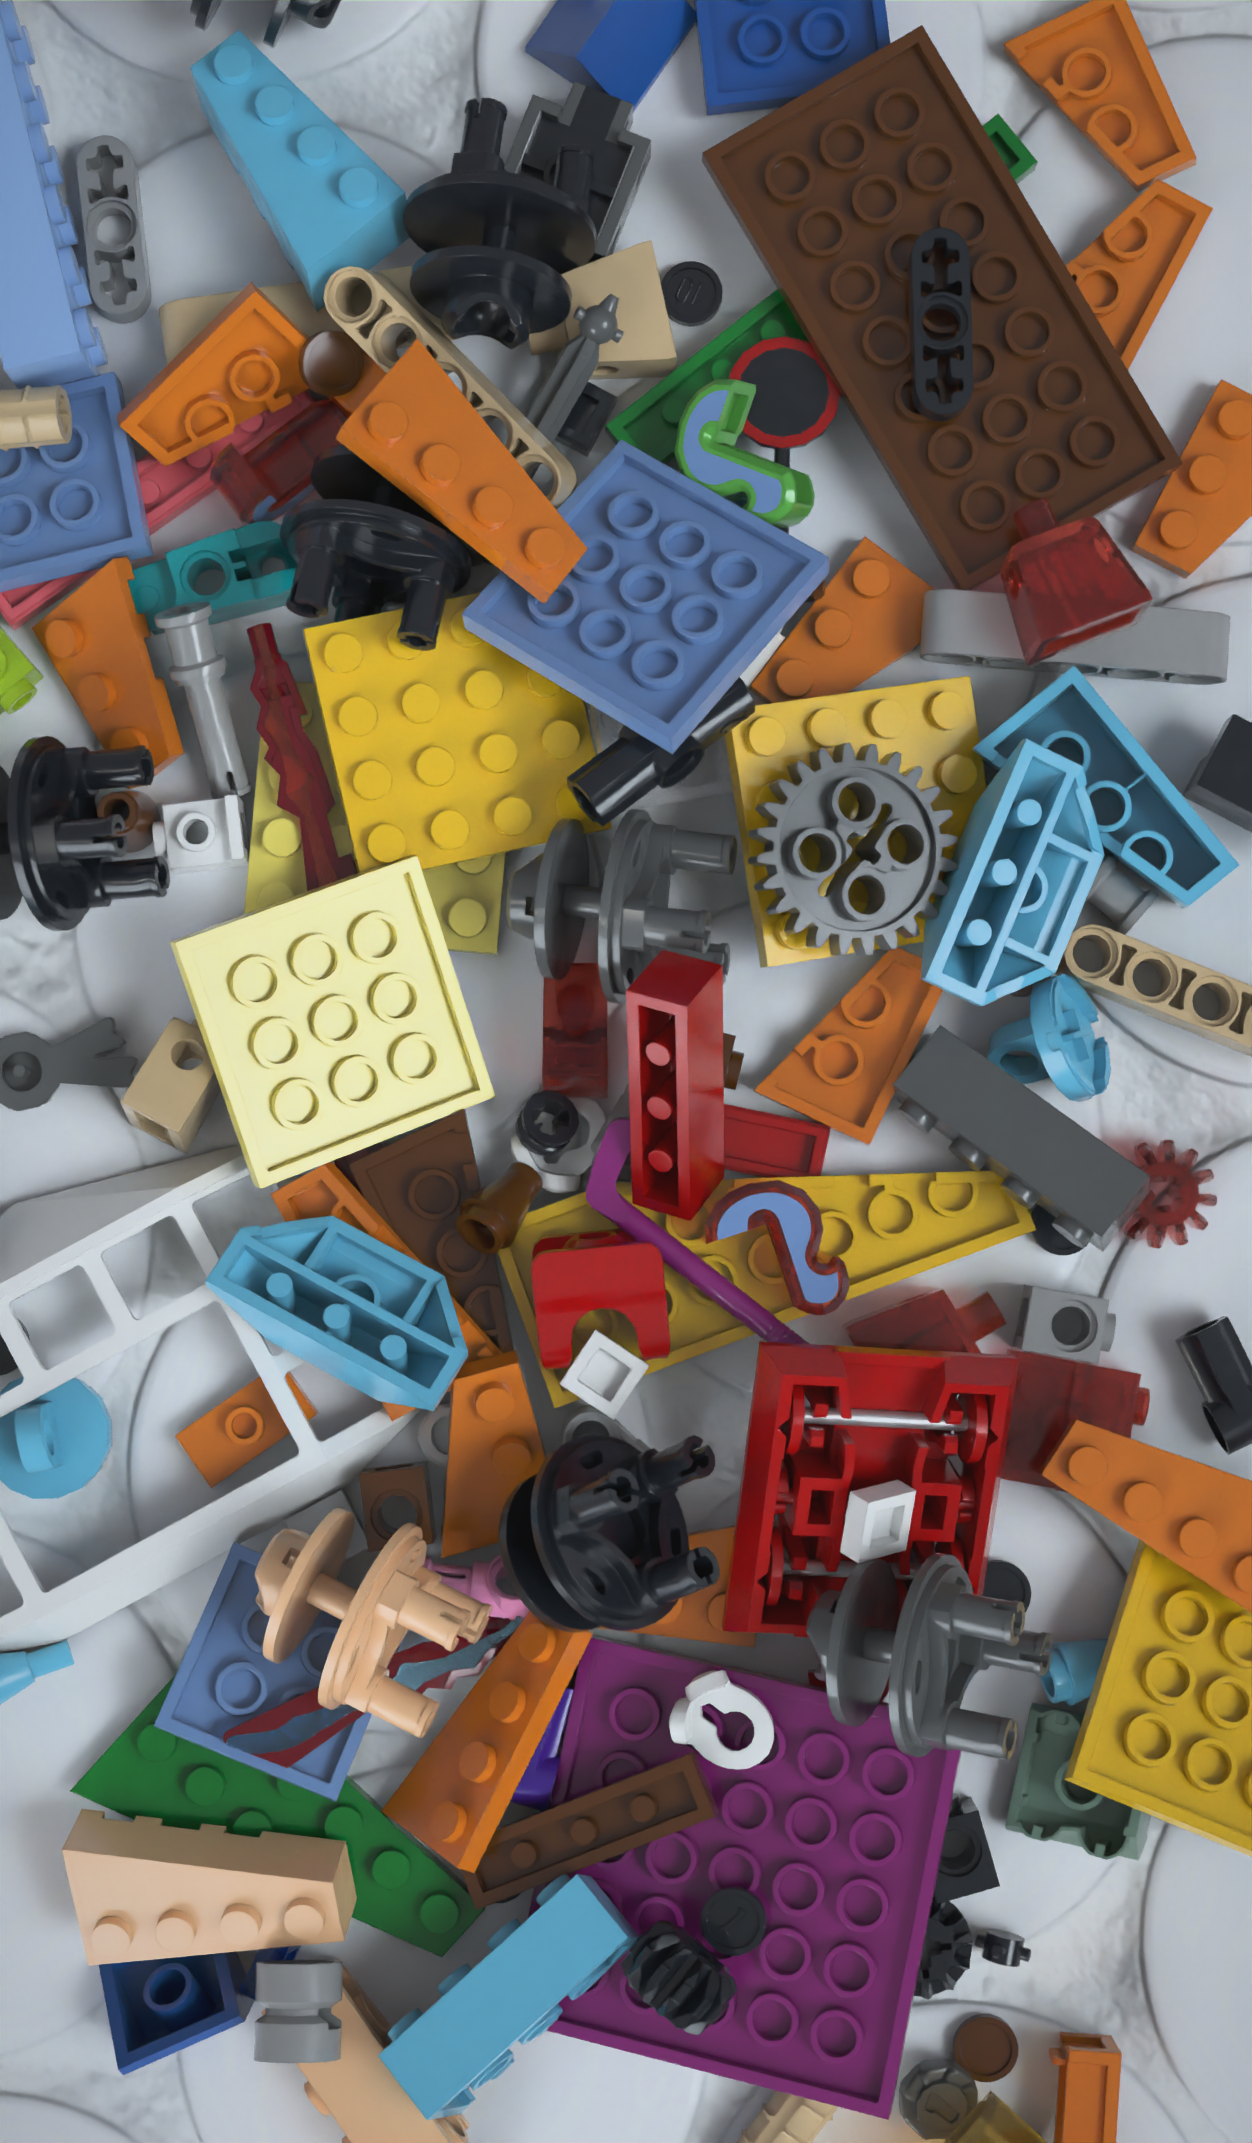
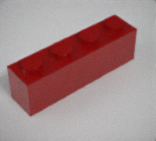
M662 949L626 990L632 1204L691 1221L724 1178L723 965Z

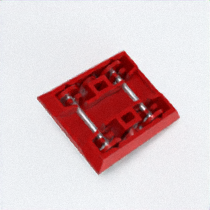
M759 1341L722 1620L723 1631L794 1634V1637H808L806 1633L807 1620L817 1599L828 1589L842 1591L850 1573L858 1564L840 1552L850 1492L894 1480H900L916 1490L906 1550L876 1558L885 1560L893 1570L898 1590V1621L906 1595L916 1573L926 1559L935 1553L955 1556L969 1576L973 1594L982 1596L1018 1374L1019 1357L1017 1355ZM805 1397L809 1401L810 1407H805ZM774 1515H777L776 1524L773 1526ZM783 1546L786 1552L788 1553L789 1558H784ZM912 1548L920 1559L921 1564L910 1563Z

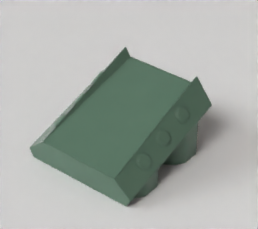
M1032 1703L1006 1819V1829L1024 1833L1029 1838L1044 1842L1054 1840L1083 1847L1089 1855L1106 1860L1117 1856L1139 1860L1147 1841V1831L1151 1815L1064 1780L1084 1714Z

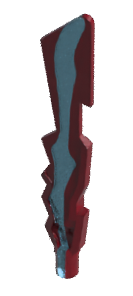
M489 1616L488 1623L476 1644H472L467 1639L457 1635L456 1637L459 1638V1641L452 1652L434 1641L422 1642L397 1652L393 1655L386 1668L389 1670L388 1677L421 1694L427 1688L452 1689L456 1678L480 1675L491 1658L497 1656L523 1619L521 1620L520 1616H516V1620ZM319 1687L227 1730L223 1735V1742L235 1749L289 1768L365 1713L348 1704H341L333 1710L321 1706L318 1702Z

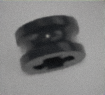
M555 1091L539 1092L526 1102L524 1108L519 1113L516 1121V1134L521 1144L530 1152L540 1156H552L561 1152L575 1135L579 1125L578 1111L573 1102L563 1094ZM542 1112H547L554 1116L552 1124L559 1122L561 1125L557 1127L553 1135H548L540 1130L543 1126L542 1122L536 1125L534 1123Z

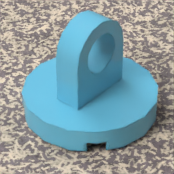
M1070 975L1049 976L1038 981L1032 987L1029 1001L1030 1017L1006 1024L992 1033L989 1038L988 1060L1022 1084L1034 1083L1051 1077L1057 1089L1072 1101L1081 1102L1103 1093L1109 1084L1111 1072L1110 1052L1104 1037L1095 1039L1094 1031L1090 1024L1099 1021L1094 1003L1085 988ZM1019 1050L1029 1052L1032 1055L1017 1057L1008 1054V1052Z
M21 1377L9 1382L2 1389L0 1395L22 1384L24 1378ZM73 1378L0 1418V1480L10 1490L32 1499L60 1498L85 1487L101 1470L112 1447V1420L103 1398L84 1381Z

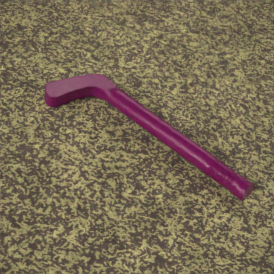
M617 1117L612 1119L608 1123L597 1149L587 1181L586 1200L591 1207L616 1224L636 1241H651L658 1246L664 1263L755 1334L763 1338L764 1341L810 1344L634 1207L619 1193L616 1188V1180L626 1158L631 1152L630 1118Z

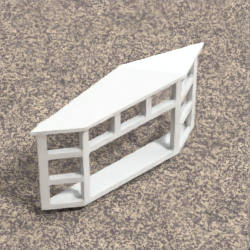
M240 1144L13 1203L0 1215V1334L24 1378L22 1384L0 1395V1418L205 1306L218 1301L224 1308L299 1448V1454L294 1458L49 1591L42 1587L0 1508V1556L24 1600L21 1607L0 1617V1653L64 1641L231 1549L233 1542L241 1544L344 1488L362 1472L421 1410V1408H416L391 1421L384 1407L332 1437L321 1441L316 1437L285 1378L289 1371L307 1361L289 1351L279 1355L272 1354L263 1336L208 1288L206 1283L142 1319L134 1317L103 1259V1253L168 1216H173L206 1277H208L219 1261L220 1256L195 1212L194 1204L198 1200L250 1175ZM295 1175L272 1184V1187L277 1191L298 1179L299 1176ZM80 1265L87 1273L115 1326V1332L52 1368L46 1369L41 1364L11 1305L19 1297Z

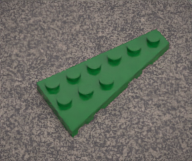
M176 1674L70 1790V1792L135 1820L136 1815L163 1819L162 1826L199 1830L201 1824L227 1826L226 1832L235 1835L259 1837L262 1831L346 1841L357 1896L352 1918L440 1957L447 1953L486 1909L485 1906L476 1910L467 1885L410 1832L381 1811L383 1807L348 1775L337 1801L333 1802L155 1728L154 1724Z

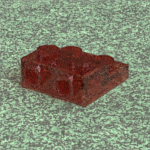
M1007 1349L1006 1355H1017L1020 1361L1001 1479L1067 1492L1039 1474L1038 1471L1073 1418L1129 1438L1131 1437L1132 1425H1144L1149 1408L1150 1390L1149 1388L1139 1386L1141 1374Z

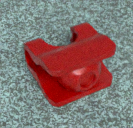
M621 1228L548 1235L540 1237L535 1242L532 1250L531 1277L540 1358L546 1370L570 1366L573 1329L581 1317L589 1311L599 1308L615 1309L627 1316L634 1325L638 1338V1348L643 1359L668 1358L670 1354V1333L663 1259L658 1246L651 1241H636Z

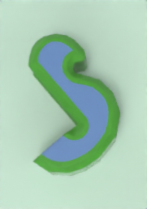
M715 379L697 390L687 403L680 418L674 451L680 473L727 500L741 501L747 499V503L741 508L775 527L789 528L799 524L810 514L814 506L815 495L809 475L735 447L737 437L743 431L756 394V385L736 379Z

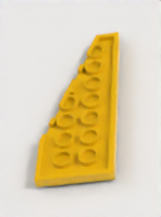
M993 1171L723 1179L691 1221L632 1204V1182L616 1183L617 1190L628 1202L754 1299L782 1323L790 1322L1036 1230L1029 1209L1020 1205L1002 1190L1000 1184L1004 1179ZM586 1191L528 1212L513 1244L508 1248L498 1251L554 1408L581 1399L561 1386L560 1382L595 1329L647 1362L650 1366L644 1375L755 1334L663 1262L670 1333V1354L668 1358L643 1359L638 1348V1338L634 1325L627 1316L615 1309L599 1308L586 1313L575 1325L572 1332V1359L570 1366L546 1370L540 1358L531 1277L532 1250L535 1242L540 1237L548 1235L619 1229L616 1224L591 1207L586 1200ZM779 1193L798 1201L807 1211L811 1222V1235L805 1251L806 1263L809 1269L816 1274L822 1275L831 1271L834 1274L837 1272L838 1290L834 1298L826 1303H811L801 1297L794 1276L796 1272L794 1263L792 1262L791 1266L776 1219L771 1212L765 1209L755 1211L748 1219V1231L718 1240L716 1239L715 1231L721 1214L734 1202L754 1194Z

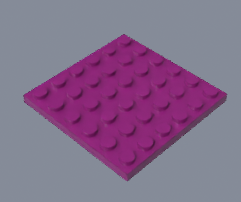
M593 1634L579 1661L550 1807L695 1750L719 1813L711 1819L567 1874L570 1879L576 1874L591 1876L639 1936L645 1930H649L659 1920L671 1921L675 1926L683 1927L689 1935L699 1939L703 1946L715 1953V1957L719 1962L728 1968L729 1974L735 1980L737 1991L728 2002L729 2007L714 2025L710 2024L700 2035L689 2034L684 2029H677L665 2017L659 2016L657 2011L651 2005L644 2002L643 1997L629 1985L628 1978L625 1977L621 1965L630 1952L628 1950L583 1995L575 2000H571L568 1995L558 2003L563 2012L546 2031L889 2120L962 1751L933 1748L922 1757L905 1755L898 1749L890 1724L889 1703L879 1701L873 1714L864 1724L857 1727L843 1725L837 1722L831 1712L826 1688ZM712 1670H724L730 1683L750 1690L767 1707L774 1723V1741L769 1754L759 1764L748 1769H727L715 1765L704 1758L692 1744L685 1745L673 1742L669 1729L671 1711L678 1699L686 1697L685 1688L695 1677ZM710 1703L702 1706L703 1717L717 1726V1735L725 1747L732 1750H741L752 1743L754 1726L747 1715L741 1712L724 1714ZM554 1880L534 1887L528 1918L541 1907L536 1901L537 1896ZM728 1886H739L752 1891L760 1898L767 1913V1929L764 1937L753 1950L743 1955L731 1956L715 1950L707 1942L701 1929V1913L705 1903L716 1891Z

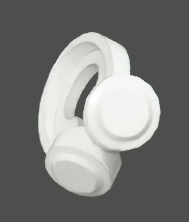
M572 1093L565 1096L573 1102L578 1114L583 1116L588 1122L590 1128L589 1137L580 1148L574 1150L566 1149L556 1163H546L544 1156L530 1152L525 1148L517 1135L511 1137V1153L514 1161L525 1163L536 1170L542 1179V1187L548 1191L556 1193L577 1191L580 1185L581 1174L592 1166L595 1153L591 1149V1144L604 1125L606 1117L599 1105L584 1095ZM542 1112L534 1123L536 1125L542 1122L543 1126L540 1130L543 1133L552 1135L553 1124L551 1122L554 1116L547 1112Z
M712 1670L695 1677L685 1688L686 1697L676 1701L669 1719L671 1739L674 1743L692 1744L704 1758L715 1765L727 1769L740 1770L751 1768L759 1764L769 1754L774 1741L775 1729L770 1712L764 1703L750 1690L730 1683L726 1671ZM710 1703L724 1714L741 1712L747 1715L754 1726L752 1743L741 1750H732L725 1747L717 1735V1726L703 1717L702 1706Z

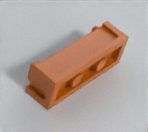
M1060 2032V2048H1049V2057L1052 2063L1059 2065L1054 2143H1116L1121 2051L1111 2035Z

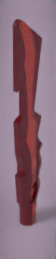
M263 623L246 630L254 656L253 662L256 667L250 691L261 706L256 729L269 747L264 759L280 775L277 806L300 818L307 891L357 873L351 853L340 858L338 857L327 816L336 805L319 753L304 732L300 716L308 715L290 667L279 653L271 623Z

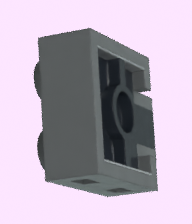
M574 82L564 108H562V105L532 95L504 169L507 172L528 176L552 186L559 147L566 144H576L593 151L594 163L587 214L595 225L597 238L594 254L588 262L591 263L614 252L651 158V139L630 132L633 124L632 103Z

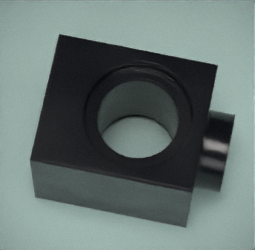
M953 1793L946 1832L949 1830L964 1831L969 1835V1841L966 1849L960 1855L955 1857L941 1856L934 1891V1898L937 1904L1000 1886L980 1814L971 1797L960 1800L959 1795Z

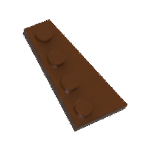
M463 1109L348 1164L368 1203L425 1266L445 1276L450 1295L502 1353L514 1351L495 1253H481L469 1246L460 1236L456 1226L457 1219L460 1216L461 1204L482 1189L466 1110Z

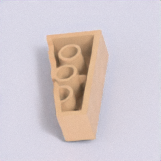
M81 1809L62 1848L88 1966L343 1942L357 1900L346 1841L267 1831H262L259 1837L230 1834L226 1832L227 1826L201 1824L199 1830L162 1826L163 1819L136 1815L134 1822L105 1819L104 1811Z
M343 1965L342 2000L331 2007V2014L342 2021L341 2059L329 2062L296 2063L308 2080L304 2083V2090L311 2103L324 2116L332 2114L346 2135L342 2138V2143H468L469 2138L466 2130L469 2128V2123L462 2114L426 2120L378 2057L390 2045L385 2038L388 2036L391 2025Z

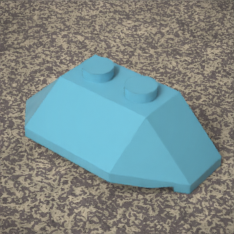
M1023 739L1020 741L975 803L951 859L958 864L956 870L946 871L942 880L949 888L947 895L935 897L932 905L935 907L938 916L935 919L925 921L921 980L976 1006H984L997 1000V998L1020 990L1056 973L1104 857L1094 810L1085 788L1087 781L1083 766L1031 740Z
M333 1215L287 1221L262 1228L259 1225L241 1227L205 1280L208 1288L267 1340L381 1402L434 1411L468 1357L467 1346L462 1336L445 1276Z

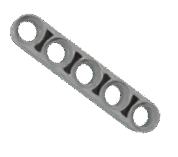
M936 589L925 592L923 597L920 658L925 661L943 664L1064 674L1075 665L1080 673L1085 676L1194 685L1221 684L1227 680L1231 617L1227 614L1212 611L957 589Z

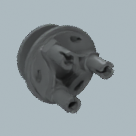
M631 809L624 815L616 830L606 864L603 886L593 887L589 886V851L584 827L577 819L562 818L552 829L544 853L529 861L521 869L512 873L506 899V916L509 927L518 934L534 940L536 961L542 976L546 979L561 980L567 975L575 960L585 918L599 919V975L603 993L611 1003H626V990L662 949L723 965L724 985L730 966V946L728 943H709L711 931L705 930V926L709 927L711 925V912L708 910L694 911L668 908L671 875H674L677 869L732 875L737 857V840L734 835L678 830L676 826L656 824L652 821L647 811Z
M935 1553L922 1564L908 1590L899 1621L896 1579L891 1566L885 1560L872 1559L858 1563L850 1573L842 1591L828 1589L817 1599L807 1620L806 1633L820 1660L814 1672L815 1677L826 1681L829 1706L837 1722L853 1727L864 1724L876 1709L889 1677V1717L895 1743L902 1753L909 1756L922 1757L933 1748H939L949 1751L955 1749L1004 1760L1011 1759L1017 1740L1016 1721L1011 1718L960 1709V1706L973 1676L979 1670H987L990 1665L1031 1672L1038 1676H1045L1048 1672L1052 1653L1045 1652L1044 1648L1050 1649L1052 1647V1635L1047 1632L1038 1633L1023 1630L1025 1622L1023 1602L974 1595L969 1576L962 1568L959 1560L955 1556L945 1553Z

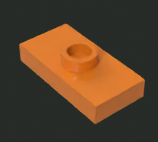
M289 1371L285 1377L307 1420H310L319 1412ZM259 1376L176 1434L175 1437L208 1485L213 1488L290 1434V1431Z

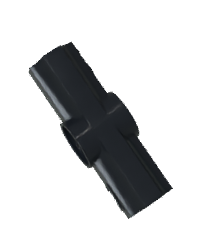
M739 677L673 754L623 725L617 741L567 777L568 789L584 813L593 822L596 821L601 826H605L659 785L661 788L667 789L684 780L699 765L704 757L705 749L755 712V701L749 694L745 683Z

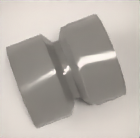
M273 1960L256 1962L255 2001L265 2007V2015L255 2021V2061L268 2063H316L341 2059L342 2021L331 2014V2007L342 2000V1961Z

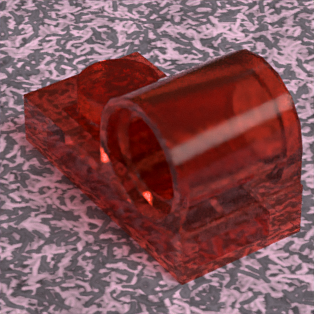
M572 963L571 969L563 979L553 980L544 978L543 1091L558 1092L567 1098H608V1000L602 990L598 963Z

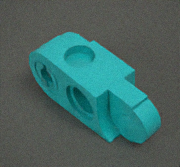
M258 521L237 529L232 528L166 552V558L134 569L135 579L128 581L137 614L145 613L150 632L158 635L165 632L164 629L156 627L154 616L169 608L188 603L210 602L212 615L208 617L209 625L286 606L297 563L282 544L280 538L281 524L273 521ZM268 558H278L284 562L285 570L267 575L262 574V566ZM217 569L225 573L224 584L218 592L207 596L195 592L196 579L204 571Z

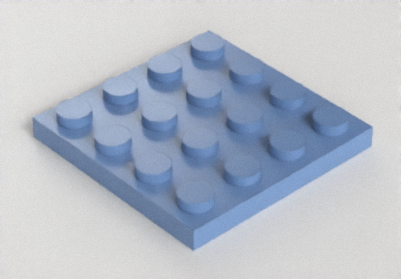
M620 440L557 509L588 549L545 604L541 603L513 579L500 571L464 610L462 617L466 630L673 754L829 574V557L627 442Z

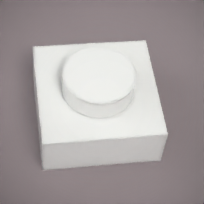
M595 1329L561 1380L560 1385L614 1420L650 1365Z
M894 1480L851 1491L845 1515L840 1552L855 1562L862 1563L905 1551L916 1490L900 1480Z

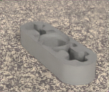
M101 135L88 140L81 147L76 160L89 286L92 299L102 315L112 322L127 324L140 319L147 312L151 303V285L138 169L129 148L123 141L113 136ZM112 156L116 165L121 166V168L114 169L112 173L113 187L118 197H106L105 186L99 173L92 171L102 167L103 157ZM110 215H122L131 222V232L128 238L118 245H107L97 238V229L100 222ZM110 262H122L125 279L130 288L136 289V291L127 293L125 304L116 305L113 297L105 294V292L114 290L116 286L115 272Z

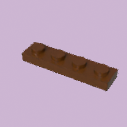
M694 1750L497 1828L475 1873L460 1870L475 1909L478 1910L552 1881L563 1874H570L711 1819L719 1811Z

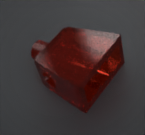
M1038 499L1030 502L1013 514L1012 519L1023 541L1011 547L1000 568V573L1023 657L1028 666L1138 623L1153 598L1098 519L1087 516L1060 527L1047 499Z
M935 1288L852 1319L843 1324L842 1327L854 1347L981 1353L975 1342L1006 1325V1321L987 1291L955 1309L946 1292L941 1288Z

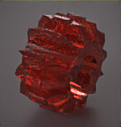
M1162 1140L1157 1148L1156 1157L1147 1143H1139L1134 1146V1154L1139 1165L1138 1168L1150 1175V1183H1164L1167 1180L1171 1183L1166 1192L1173 1199L1171 1206L1157 1205L1154 1209L1151 1203L1155 1198V1194L1150 1190L1132 1214L1133 1217L1124 1230V1235L1128 1239H1136L1147 1227L1146 1239L1150 1248L1162 1247L1166 1231L1175 1245L1186 1244L1188 1242V1234L1183 1222L1194 1229L1204 1230L1208 1225V1221L1195 1209L1197 1205L1215 1206L1217 1203L1215 1195L1199 1194L1198 1185L1207 1183L1214 1178L1212 1170L1204 1169L1194 1173L1190 1172L1198 1158V1152L1194 1149H1186L1175 1161L1176 1148L1173 1140Z

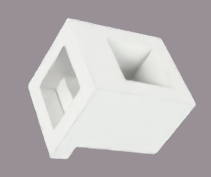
M228 795L220 799L162 805L164 821L153 822L152 825L156 856L161 855L168 859L169 869L174 873L185 874L248 866L250 843L245 803L238 795ZM197 822L205 823L209 830L206 840L200 844L189 843L187 839L188 828Z

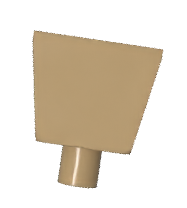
M652 240L641 242L561 274L572 291L569 315L556 327L543 332L529 334L528 338L532 356L562 350L567 342L581 333L579 321L573 318L576 309L579 306L587 309L590 306L599 305L609 294H613L619 298L615 314L618 322L617 328L624 333L618 343L610 340L599 345L598 365L589 380L667 377L676 370L677 355Z
M176 1017L170 1020L120 1102L132 1126L185 1154L190 1149L221 1091L196 1017L192 1024ZM194 1058L202 1061L194 1069L185 1070L180 1068L181 1064L188 1059Z

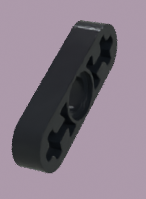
M939 227L927 230L916 240L908 260L913 403L924 417L933 421L943 422L952 420L962 413L972 396L974 382L969 249L965 240L957 232ZM933 247L942 248L944 258L954 259L955 262L948 265L944 274V292H936L923 297L921 291L931 293L934 288L935 269L932 264L923 263L922 260L929 258ZM956 289L958 295L949 293V291ZM933 309L948 310L957 319L958 334L951 340L944 342L931 339L923 329L922 321L924 315ZM958 353L960 360L950 357L946 364V380L948 385L958 386L959 391L952 393L948 404L939 403L937 393L927 392L926 387L932 386L938 373L937 358H944ZM923 354L934 358L924 361Z

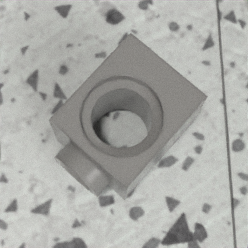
M1024 1285L1013 1347L1020 1350L1098 1364L1100 1351L1109 1352L1115 1333L1116 1315L1107 1313L1109 1300ZM1071 1306L1078 1311L1082 1318V1330L1073 1341L1061 1343L1052 1332V1320L1060 1309Z

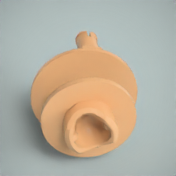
M342 1507L333 1509L321 1521L312 1535L295 1529H282L273 1537L265 1549L255 1570V1578L259 1587L256 1603L263 1613L270 1617L263 1641V1656L276 1664L286 1660L303 1640L321 1610L342 1620L321 1675L318 1689L319 1704L329 1710H333L341 1704H348L364 1713L369 1712L420 1739L423 1738L436 1716L439 1702L389 1678L387 1666L409 1629L444 1646L450 1652L458 1644L459 1638L456 1637L457 1635L467 1639L472 1644H476L488 1623V1617L492 1612L493 1606L488 1603L484 1604L441 1583L442 1575L424 1567L427 1545L422 1540V1529L413 1523L404 1524L389 1539L370 1567L358 1590L336 1580L353 1533L354 1515L352 1512Z

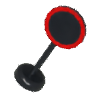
M785 336L762 340L743 352L731 369L729 379H736L756 385V394L741 433L762 447L774 449V462L790 468V449L804 447L822 436L836 417L840 392L811 344L807 341ZM777 527L778 529L789 534V528ZM825 579L804 603L821 599L825 595Z

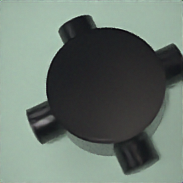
M987 1929L986 1936L978 1934L976 1937L975 1946L983 1949L982 1957L990 1962L1018 1967L1021 1960L1029 1962L1031 1957V1949L1023 1947L1025 1939L1017 1934L998 1929Z

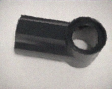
M1222 1316L1186 1332L1181 1337L1175 1339L1205 1400L1202 1403L1205 1418L1226 1454L1230 1455L1252 1444V1364L1229 1318Z

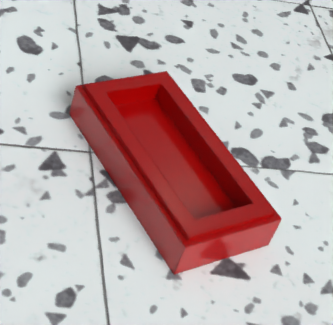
M724 1104V1169L765 1178L821 1176L831 1128L822 1124Z

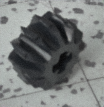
M659 1920L649 1930L641 1933L629 1948L630 1952L621 1964L624 1975L628 1978L629 1985L643 1997V2001L651 2005L659 2016L668 2019L677 2029H684L689 2034L700 2035L710 2024L714 2025L729 2007L728 2002L737 1991L734 1978L729 1974L728 1968L715 1957V1953L703 1946L699 1939L689 1935L683 1927L675 1926L671 1921Z

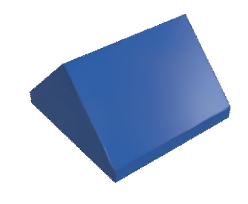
M557 0L525 46V52L572 84L577 82L632 103L634 113L695 25V10L686 0Z
M237 1952L99 1965L117 2068L122 2075H126L245 2022L255 2001V1993Z

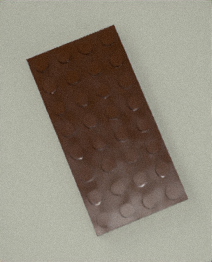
M923 25L702 153V163L819 360L839 390L841 397L955 589L969 591L975 589L1174 472L1183 464ZM939 227L957 232L965 240L969 249L974 382L972 396L962 413L952 420L943 422L933 421L924 417L913 403L908 260L916 240L927 230ZM933 247L929 258L922 260V262L933 265L935 269V285L931 293L921 291L923 297L936 292H944V274L948 265L955 262L954 259L944 258L942 248ZM956 289L949 291V293L958 295ZM933 309L924 315L922 321L923 329L931 339L944 342L951 340L958 334L957 319L948 310ZM958 353L944 358H937L938 373L932 386L926 387L927 392L937 393L939 403L948 404L952 393L959 391L958 386H950L946 380V364L950 357L960 360ZM923 354L924 361L934 358Z

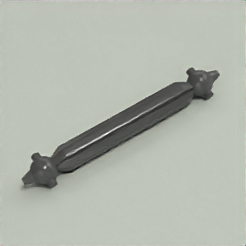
M609 294L599 305H593L587 309L579 306L576 309L573 318L579 321L581 333L564 345L525 414V417L551 443L554 442L598 365L599 345L610 340L618 343L624 332L617 328L618 322L615 315L619 298L613 294ZM540 464L533 469L532 473L530 474L531 479L534 477ZM450 531L449 534L457 539L467 550L471 558L472 567L478 566L483 562L489 565L492 564L464 540Z

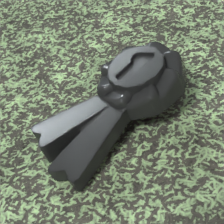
M112 1017L105 1018L54 1046L30 1032L7 1035L0 1038V1103L14 1111L41 1107L43 1104L51 1101L60 1083L129 1088L135 1078L132 1072L138 1064V1058L133 1056L95 1058L96 1055L121 1048L127 1043L124 1038L115 1034L116 1023Z
M952 2059L921 2061L915 2065L900 2083V2114L905 2122L925 2140L955 2139L956 2143H1045L1040 2133L979 2106L978 2090L974 2079L968 2071Z

